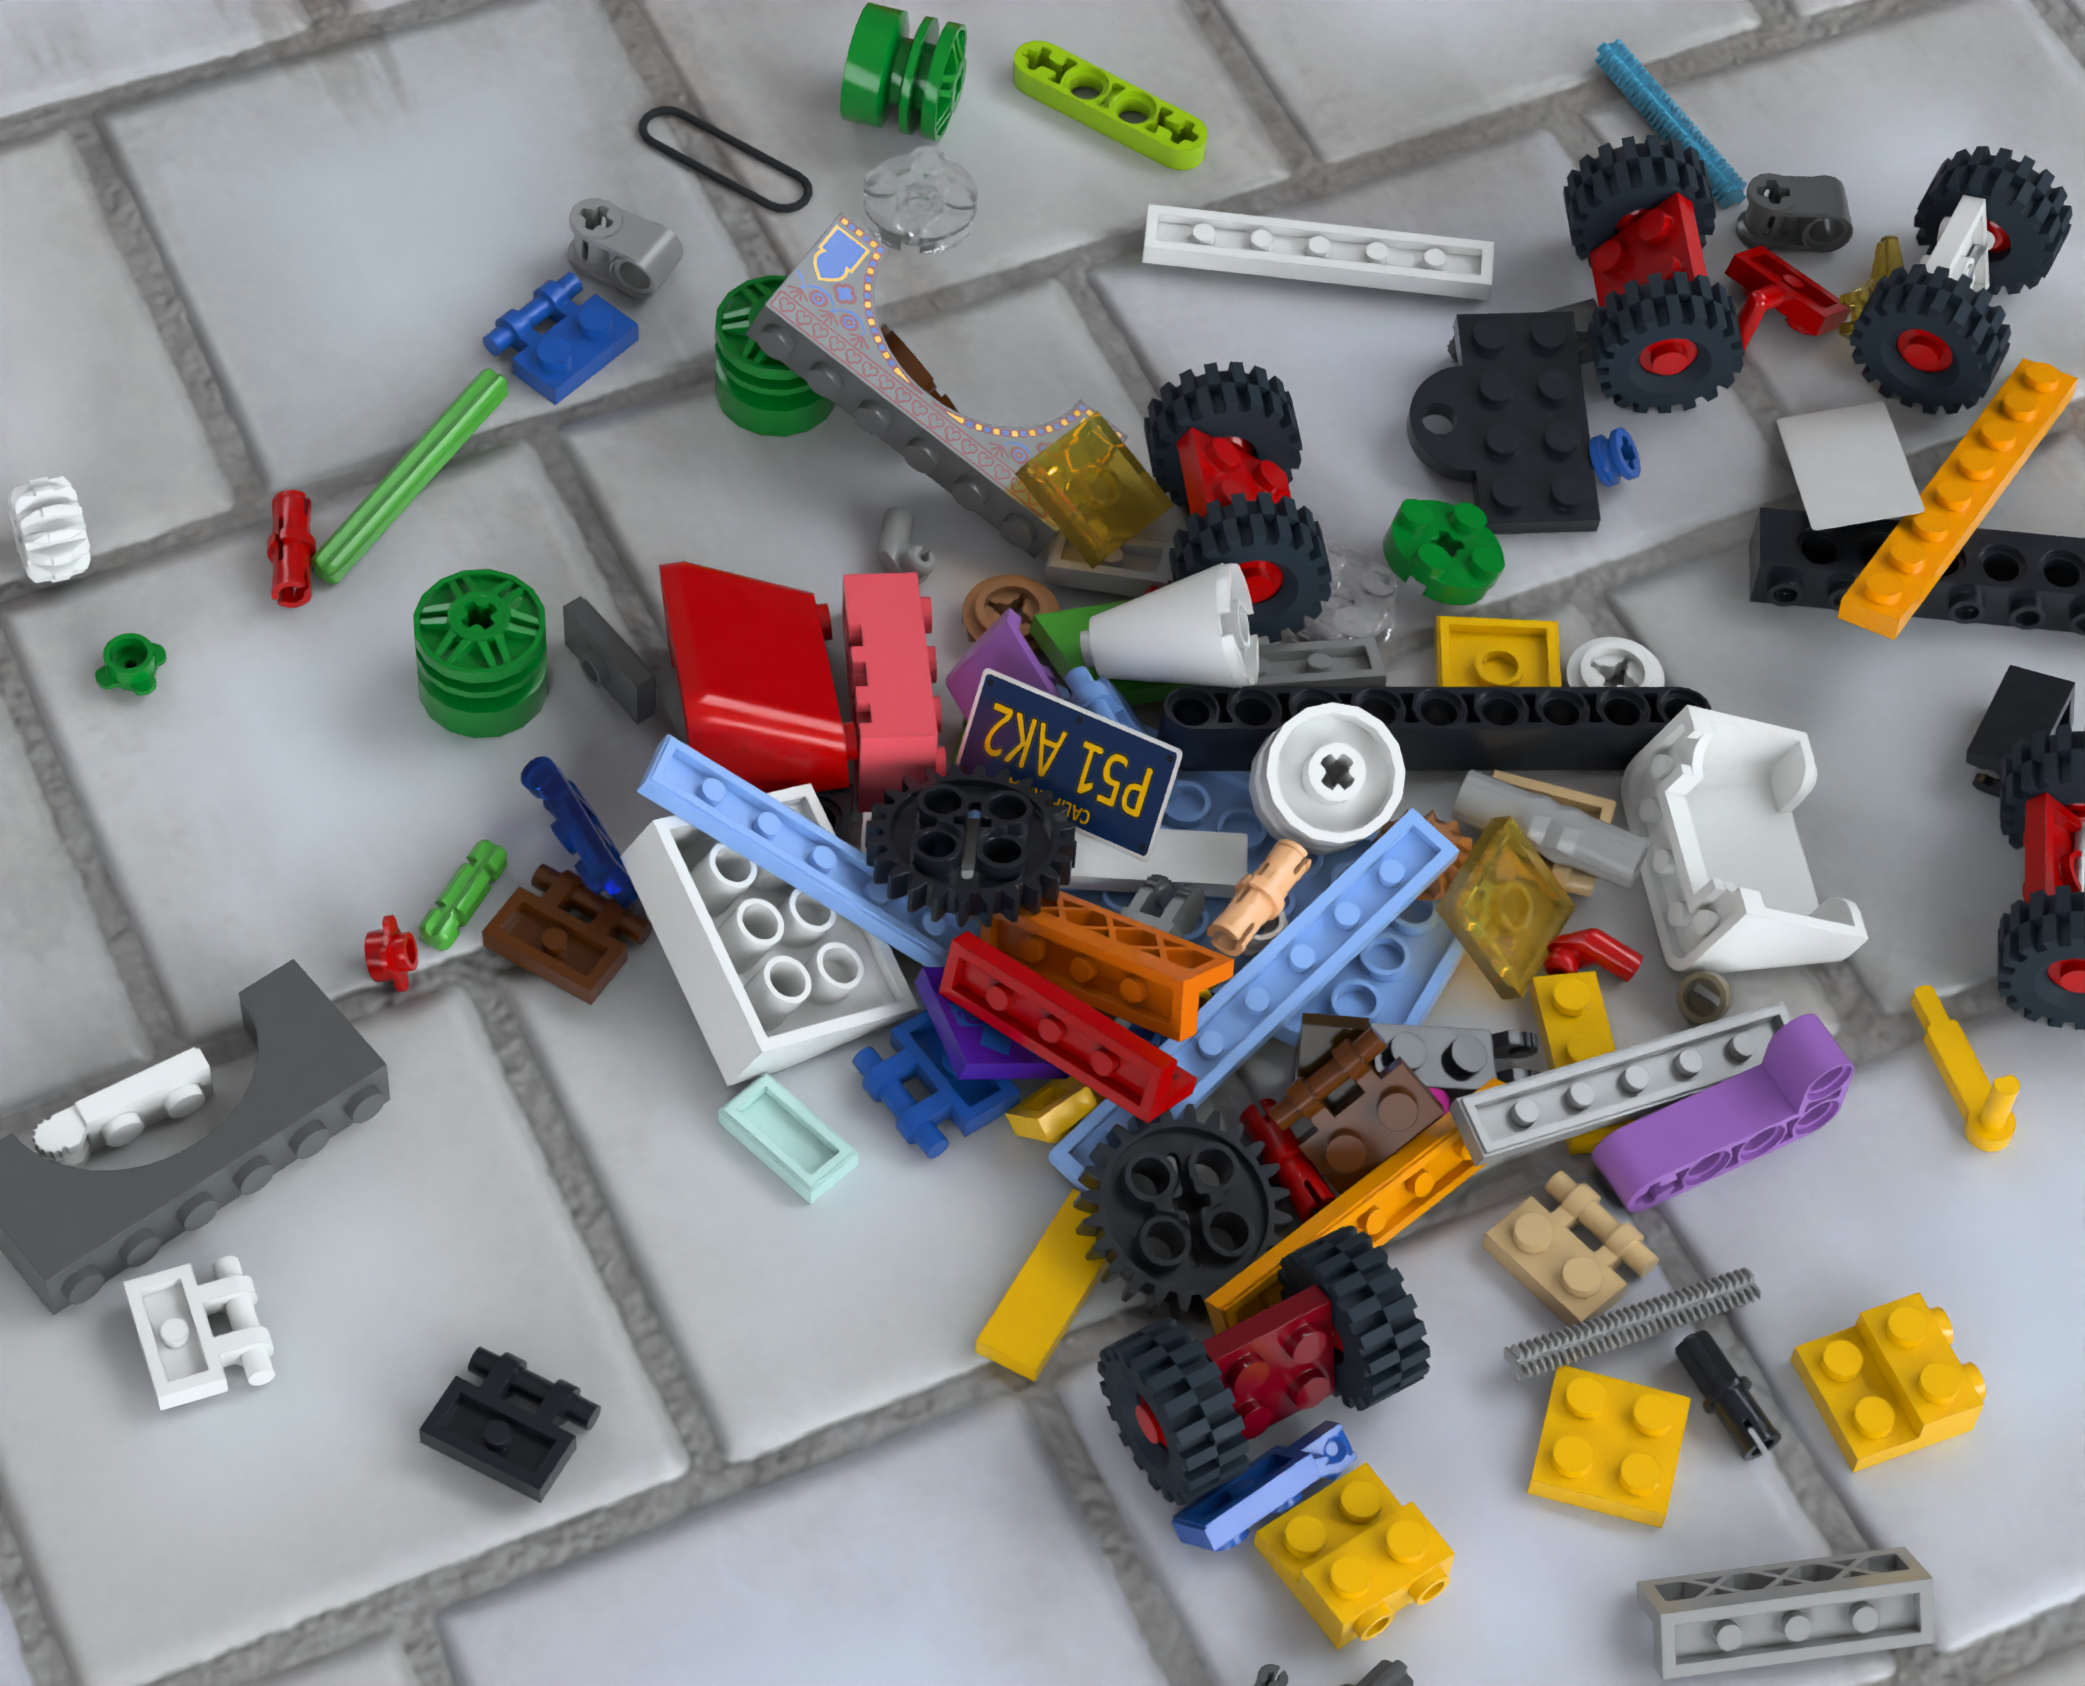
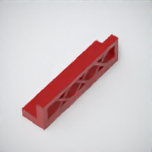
M966 931L951 940L938 992L945 998L1145 1123H1149L1193 1094L1197 1077L1177 1066V1059L971 932Z

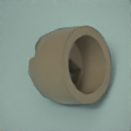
M1700 971L1686 976L1681 981L1676 994L1679 1010L1687 1019L1695 1023H1709L1721 1019L1728 1012L1733 998L1728 982L1723 976L1712 971ZM1698 983L1720 998L1719 1006L1694 991Z

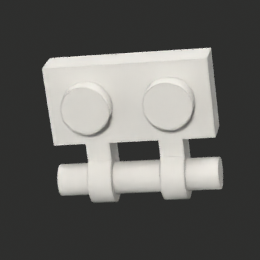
M226 1256L215 1261L212 1268L216 1280L198 1286L191 1263L123 1282L128 1305L160 1411L227 1392V1380L223 1369L226 1366L233 1364L243 1366L249 1384L255 1386L266 1384L275 1377L270 1359L274 1353L273 1342L268 1329L259 1325L254 1305L258 1301V1295L252 1278L243 1274L240 1261L235 1256ZM218 1312L227 1315L232 1332L213 1337L207 1316Z

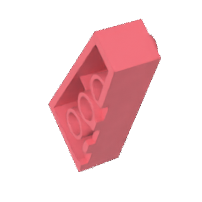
M917 572L843 575L842 623L850 722H854L859 751V760H853L858 813L872 812L874 803L884 804V791L887 788L902 792V780L905 776L923 783L925 782L926 768H932L941 777L946 776L945 747H937L938 733H941L942 728L940 696H933L931 684L937 682L935 646L926 645L925 634H932L931 597H920Z

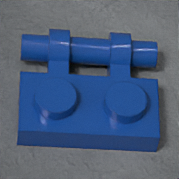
M572 272L566 273L556 282L553 280L546 281L534 290V299L519 310H508L496 320V328L483 337L485 348L494 356L500 355L509 347L519 352L512 358L513 374L554 405H557L639 340L638 324L596 293L580 306L571 301L572 298L583 291L580 279ZM546 318L556 323L543 335H540L533 329Z
M927 1009L891 1029L890 1045L897 1052L895 1055L883 1060L876 1050L870 1046L859 1051L852 1061L855 1068L863 1076L862 1087L873 1101L884 1102L897 1119L895 1125L897 1131L908 1144H917L929 1159L941 1155L949 1145V1141L937 1127L939 1124L951 1119L966 1137L1003 1116L1008 1110L1020 1103V1091L1010 1079L958 1080ZM914 1077H917L931 1094V1096L920 1102H917L903 1085Z

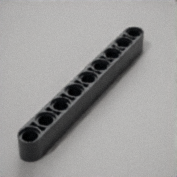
M1188 686L1171 691L1165 698L1157 739L1182 751V759L1178 770L1251 771L1252 760L1264 740L1305 708L1334 702L1360 707L1381 720L1400 746L1406 771H1470L1471 769L1476 771H1494V769L1499 771L1626 770L1631 760L1686 705L1711 710V706L1708 700L1699 692L1683 687L1242 686V688Z

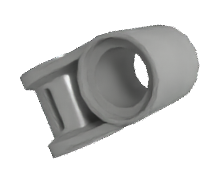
M589 198L578 202L570 212V229L574 233V239L568 247V262L572 268L580 274L593 277L621 290L631 298L638 300H648L651 298L684 254L683 245L670 229L662 224L650 222L623 210L608 200ZM603 216L606 218V227L602 226ZM584 248L588 249L587 259L584 257Z

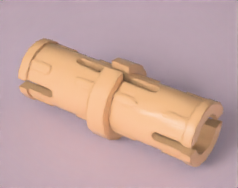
M1280 839L1273 846V849L1252 875L1246 874L1236 884L1234 889L1235 896L1225 910L1207 928V936L1213 937L1210 942L1219 951L1229 956H1239L1260 927L1267 920L1273 921L1284 909V899L1288 892L1310 869L1312 864L1310 858H1305L1308 853L1300 844L1293 840Z

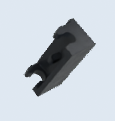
M2010 665L1967 749L1966 763L1982 770L1993 771L2000 776L2002 760L2005 754H2013V745L2020 739L2032 744V733L2044 729L2049 735L2057 734V725L2071 724L2072 727L2074 722L2075 682ZM1977 773L1972 785L1980 791L2000 798V779L1990 777L1987 774Z

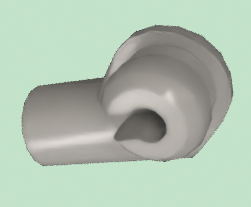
M891 507L885 512L876 548L877 559L890 573L917 572L918 582L921 584L927 580L935 567L934 555L931 550L922 555L920 553L922 551L921 544L911 545L909 543L915 521L913 513L903 507Z

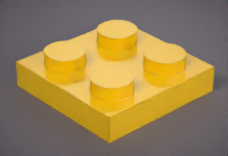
M1562 1365L1561 1368L1557 1366L1527 1493L1662 1528L1667 1515L1691 1398Z

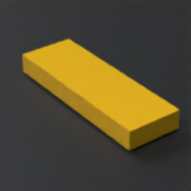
M1074 1188L976 1340V1353L1034 1382L1039 1377L1109 1265L1106 1258L1089 1261L1085 1258L1086 1253L1097 1241L1095 1236L1076 1234L1075 1229L1083 1219L1091 1214L1073 1207L1075 1199L1081 1193Z

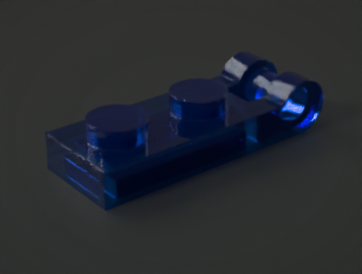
M541 756L531 760L521 772V783L535 798L543 799L544 807L556 819L550 824V827L562 845L570 854L575 855L578 852L582 859L574 864L576 871L597 896L604 890H607L623 908H626L639 896L620 858L621 853L586 796L571 780H567L562 770L549 757Z

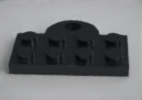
M1573 311L1457 314L1453 329L1458 366L1440 370L1428 377L1418 387L1410 405L1406 425L1408 439L1413 451L1422 463L1435 473L1456 481L1472 482L1474 504L1487 516L1486 527L1493 534L1597 531L1601 518L1595 472L1589 452L1590 434ZM1429 415H1440L1447 418L1454 429L1446 434H1435L1424 426L1422 420Z

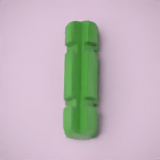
M483 839L475 844L466 857L470 863H463L435 901L439 907L431 908L419 924L420 939L423 943L433 946L439 951H445L453 945L461 933L457 927L466 926L492 887L488 882L497 881L507 867V852L502 846L494 845L487 839Z

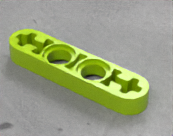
M1033 40L1019 46L1014 53L1013 83L1025 95L1165 167L1174 170H1189L1197 167L1204 160L1208 133L1205 124L1197 117L1052 43ZM1078 87H1090L1098 91L1100 95L1092 99H1081L1072 94L1071 91ZM1127 111H1137L1148 119L1142 123L1131 124L1123 121L1119 115Z

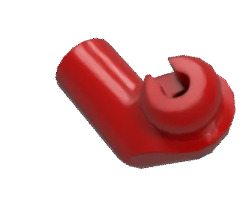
M1589 928L1556 936L1545 949L1546 958L1543 965L1548 975L1577 973L1578 969L1596 964L1621 980L1629 982L1639 969L1643 955L1602 930Z

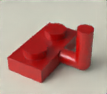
M1763 245L1734 254L1724 273L1740 284L1741 292L1747 296L1737 315L1744 352L1767 310L1776 309L1786 316L1785 321L1792 329L1814 337L1843 327L1852 310L1851 306Z

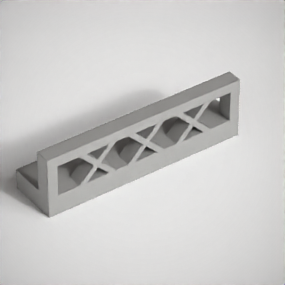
M1905 1546L1636 1582L1637 1601L1653 1622L1655 1669L1663 1680L1934 1643L1933 1578Z

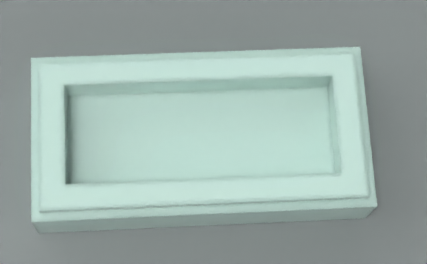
M767 1072L763 1073L718 1110V1123L810 1205L858 1166L859 1153Z

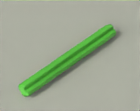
M490 368L480 371L311 557L312 572L317 578H321L329 584H336L341 581L508 395L506 387L508 381L502 374H497Z

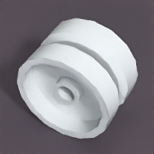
M1331 702L1305 708L1264 740L1252 760L1248 788L1255 815L1271 837L1278 841L1280 839L1293 840L1300 844L1307 853L1325 855L1350 848L1389 821L1402 799L1406 770L1400 746L1381 720L1360 707ZM1325 774H1328L1332 780V788L1330 789L1321 781Z

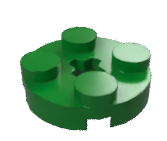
M1406 499L1400 505L1382 542L1387 563L1403 582L1406 583L1411 575L1416 581L1427 586L1422 595L1448 605H1470L1477 603L1495 585L1505 567L1502 548L1495 535L1486 527L1487 516L1479 507L1467 502H1460L1454 506L1436 500Z

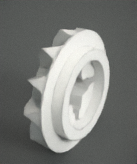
M1601 637L1582 644L1574 651L1567 664L1564 683L1568 684L1569 687H1605V680L1612 679L1614 675L1618 676L1622 669L1625 670L1624 683L1616 687H1664L1665 677L1658 659L1644 646L1625 638Z

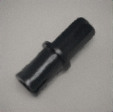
M1701 1330L1685 1337L1675 1348L1676 1357L1705 1398L1702 1405L1705 1412L1716 1414L1740 1450V1455L1745 1461L1753 1460L1762 1455L1757 1443L1748 1432L1751 1428L1755 1430L1767 1450L1772 1449L1780 1441L1781 1434L1773 1427L1750 1393L1749 1389L1752 1386L1750 1379L1746 1376L1739 1377L1709 1332Z

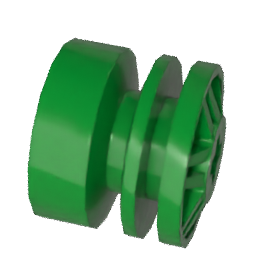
M867 3L855 26L844 68L840 99L842 119L882 128L889 118L894 105L898 106L900 133L912 135L921 119L920 130L922 138L940 141L946 132L952 113L955 112L963 90L967 66L965 57L967 42L966 25L948 21L939 37L938 18L925 16L916 31L914 39L909 38L910 24L908 11Z
M768 275L745 281L727 293L717 308L716 398L722 412L738 427L762 436L787 437L807 432L825 421L836 406L829 398L815 393L807 381L780 360L773 359L765 354L758 343L746 335V332L763 306L788 276Z
M492 569L463 570L437 581L421 596L413 613L419 698L430 718L446 730L471 738L500 737L523 728L541 712L549 693L544 605L534 589L514 575Z

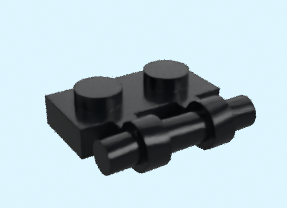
M480 1346L475 1350L469 1361L468 1371L485 1379L484 1382L478 1387L455 1376L420 1427V1443L541 1503L577 1449L576 1435L559 1426L569 1421L589 1431L595 1425L600 1415L601 1406L580 1396V1388L563 1379H559L554 1383L527 1370V1362L509 1352L499 1356ZM515 1394L539 1407L532 1414L505 1399Z

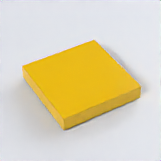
M1436 616L1433 628L1436 687H1562L1558 621Z

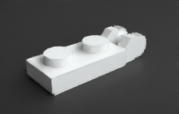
M193 1047L75 1102V1105L52 1115L50 1120L43 1119L41 1124H37V1129L33 1130L34 1136H32L35 1151L48 1160L83 1169L91 1152L106 1145L110 1147L123 1146L135 1140L147 1126L169 1116L175 1119L182 1118L198 1110L206 1099L214 1096L210 1066L200 1048L196 1049Z

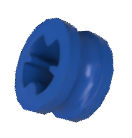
M1620 427L1612 430L1609 438L1602 434L1591 438L1589 442L1591 462L1599 480L1605 486L1612 487L1619 484L1621 476L1628 481L1639 477L1641 472L1639 454L1631 435L1626 429Z

